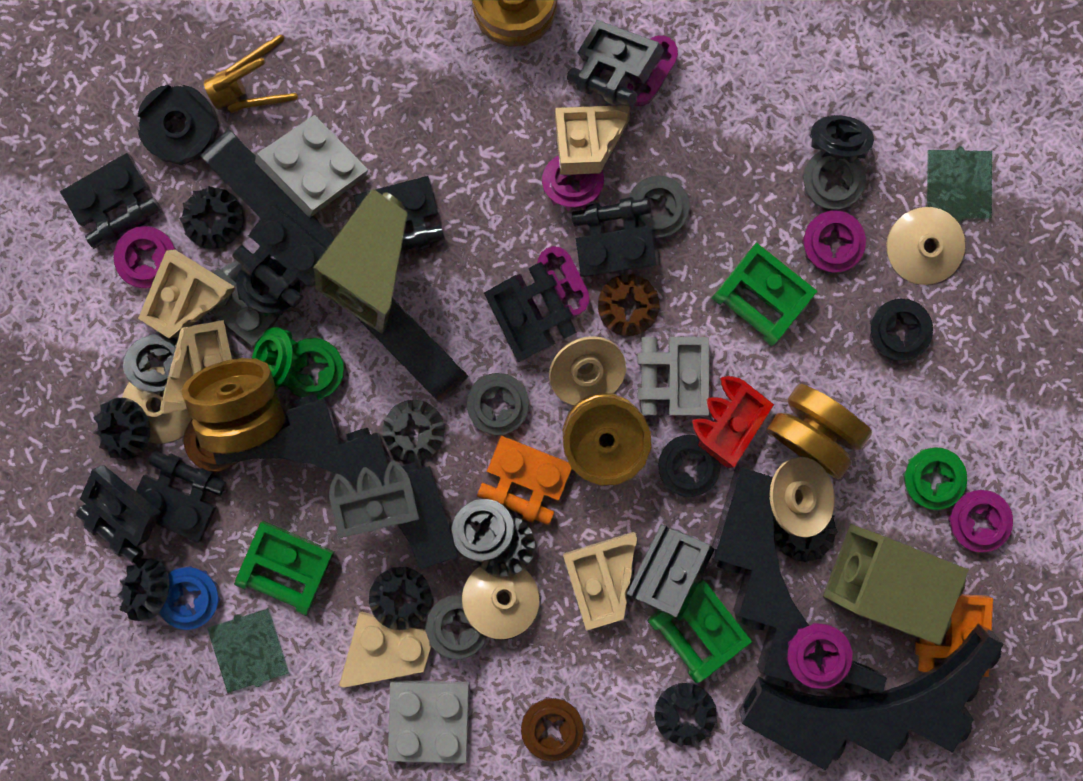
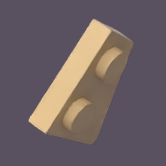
M618 105L555 108L560 175L601 173L629 122L630 107Z
M168 250L165 252L138 319L167 338L177 337L180 334L181 328L193 325L234 293L236 287L177 250Z
M224 320L181 328L160 406L161 413L166 414L187 409L181 393L185 382L195 373L210 365L232 360Z
M635 532L563 553L586 631L624 619L634 549L637 543Z
M361 611L357 619L339 686L350 687L424 672L431 650L425 629L415 626L405 630L390 629L382 625L374 615Z

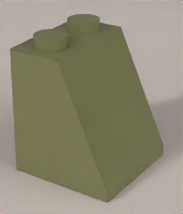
M372 188L314 266L317 291L383 334L387 328L407 211L403 209V204L389 193L381 195Z
M850 524L823 596L855 614L940 645L944 634L950 628L951 615L957 599L965 589V578L969 569Z

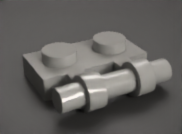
M642 337L641 353H638V365H641V388H637V400H641L642 415H657V400H668V415H709L706 401L709 398V337H669L668 352H657V337ZM657 365H668V388H657Z

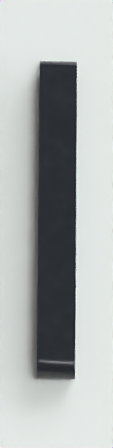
M229 128L201 154V157L260 218H262L271 204L278 205L326 247H329L334 241L335 237L320 224L314 215L309 218L255 163L256 155ZM393 297L387 328L383 334L357 318L440 404L469 378Z

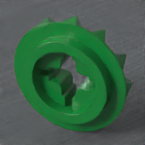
M272 327L263 333L255 345L252 359H258L268 364L276 386L275 390L277 391L279 387L288 386L289 376L296 374L294 369L295 361L300 358L295 355L298 342L292 340V332Z
M306 338L298 341L295 355L300 359L295 361L294 369L296 374L289 376L287 388L300 398L317 394L318 399H323L335 392L344 378V360L337 348L325 340ZM308 353L311 354V358H314L316 363L329 365V367H325L324 370L318 372L319 379L317 380L319 385L316 384L311 375H298L299 371H303V368L309 366L308 360L310 358Z
M939 447L921 449L914 457L908 459V466L902 474L905 479V491L915 503L933 510L945 509L954 505L962 497L967 486V471L962 460L952 451ZM933 467H937L938 474L950 478V482L943 481V483H937L936 488L931 489V483L921 479V475L930 474L933 472Z

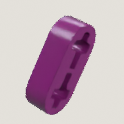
M657 35L650 38L668 49L666 56L670 60L662 59L657 67L652 70L646 84V89L650 92L648 94L641 92L637 96L634 106L649 104L674 67L678 57V48L670 37ZM629 83L627 89L633 91V85Z
M548 247L541 252L537 263L543 262L544 266L548 264L547 257L552 254L556 259L563 257L565 263L561 265V271L565 278L559 281L553 270L548 271V274H553L558 284L555 288L561 300H564L566 297L562 285L568 283L573 293L580 292L583 297L578 301L580 306L578 309L573 310L571 305H567L574 317L579 316L589 305L590 296L568 252L561 247Z

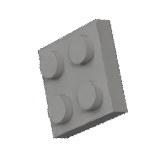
M315 115L258 152L255 163L309 218L360 182L368 172V169Z
M391 680L388 761L466 763L469 682Z

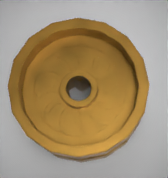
M471 0L474 17L481 31L492 41L508 47L526 46L540 39L551 27L557 11V0Z
M250 358L226 360L204 368L185 382L181 393L189 416L193 418L192 424L200 447L213 453L241 452L266 442L274 437L283 427L285 416L277 394L274 393L276 386L267 363Z
M798 384L788 397L787 402L790 409L799 418L789 413H777L766 430L777 441L800 457L816 461L825 469L828 475L841 479L852 462L848 453L838 444L848 449L861 450L873 434L872 430L840 403L812 387Z
M594 393L579 400L568 412L562 427L564 453L571 468L584 480L600 486L618 485L633 478L645 466L651 451V431L644 416L627 398L613 393ZM604 433H610L614 441L612 443L605 441L603 445H600L599 438Z

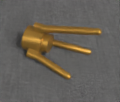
M283 35L276 36L229 68L204 80L207 95L216 109L219 110L227 106L230 112L234 113L243 108L278 104L298 99L296 93L240 99V96L245 94V89L240 79L265 64V60L260 57L283 42L285 39Z

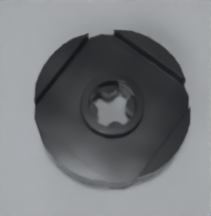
M160 86L151 91L139 107V138L149 152L163 161L178 165L194 162L200 159L201 154L216 140V135L219 131L216 111L210 101L191 86ZM176 116L181 119L185 116L187 120L185 122V129L182 132L176 131L172 134L170 132L173 127L170 122L171 118Z

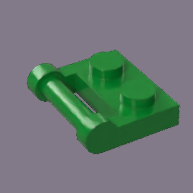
M756 242L713 294L711 299L719 305L724 303L763 334L764 337L762 339L772 347L817 293V290ZM739 282L781 315L775 323H772L733 291Z
M262 521L255 533L234 585L244 590L248 587L295 607V612L307 616L335 551L271 523ZM259 564L305 584L303 593L255 573L257 565Z
M703 578L700 579L683 617L712 653L706 659L702 660L674 625L671 621L674 617L658 610L647 620L655 631L659 629L690 669L688 674L695 683L706 679L752 643L751 639Z

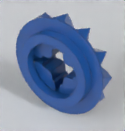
M192 566L178 568L168 573L169 592L166 602L159 612L161 617L169 625L183 630L195 629L207 623L215 615L220 601L217 591L218 583L208 576L207 571L199 570ZM183 587H186L189 592L194 590L196 592L201 591L198 598L193 601L194 608H191L188 603L174 605V602L184 595Z

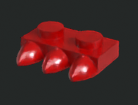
M724 376L720 380L723 391L728 399L719 397L706 399L708 410L714 421L694 419L692 423L695 434L700 440L698 446L725 467L733 468L738 463L774 404L744 380L734 376Z

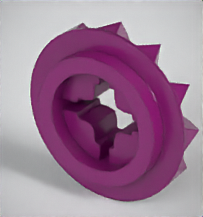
M559 155L546 165L542 174L543 191L551 199L553 206L559 204L569 211L572 207H582L585 209L593 200L598 201L599 195L604 188L603 170L601 173L570 174L575 180H581L579 182V191H576L571 185H566L567 175H560Z
M834 210L821 213L807 225L802 240L806 252L805 257L810 259L816 269L830 273L846 271L856 265L864 254L866 247L864 229L855 217L846 212ZM835 226L837 238L844 242H850V244L839 246L836 249L834 258H832L833 252H831L830 246L819 243V240L830 237L831 231H833Z
M149 226L136 227L127 231L117 242L114 250V265L119 276L128 284L138 288H151L165 252L177 249L174 247L170 237L161 230ZM136 246L148 252L155 249V253L151 258L155 262L156 268L146 264L137 267L141 257L138 254L139 251L135 248Z
M980 489L964 492V496L953 505L951 516L948 517L952 528L951 535L958 540L962 547L975 552H989L999 548L1007 541L1013 528V515L1010 506L1000 495L988 490ZM986 510L985 520L989 522L993 530L979 527L974 531L975 521L971 519L969 512L982 514Z
M813 622L812 625L798 629L797 634L788 642L789 649L786 659L792 674L808 687L816 689L832 687L841 682L851 668L853 657L851 645L846 636L832 625ZM816 640L824 651L832 653L822 658L821 671L813 659L803 657L815 652Z

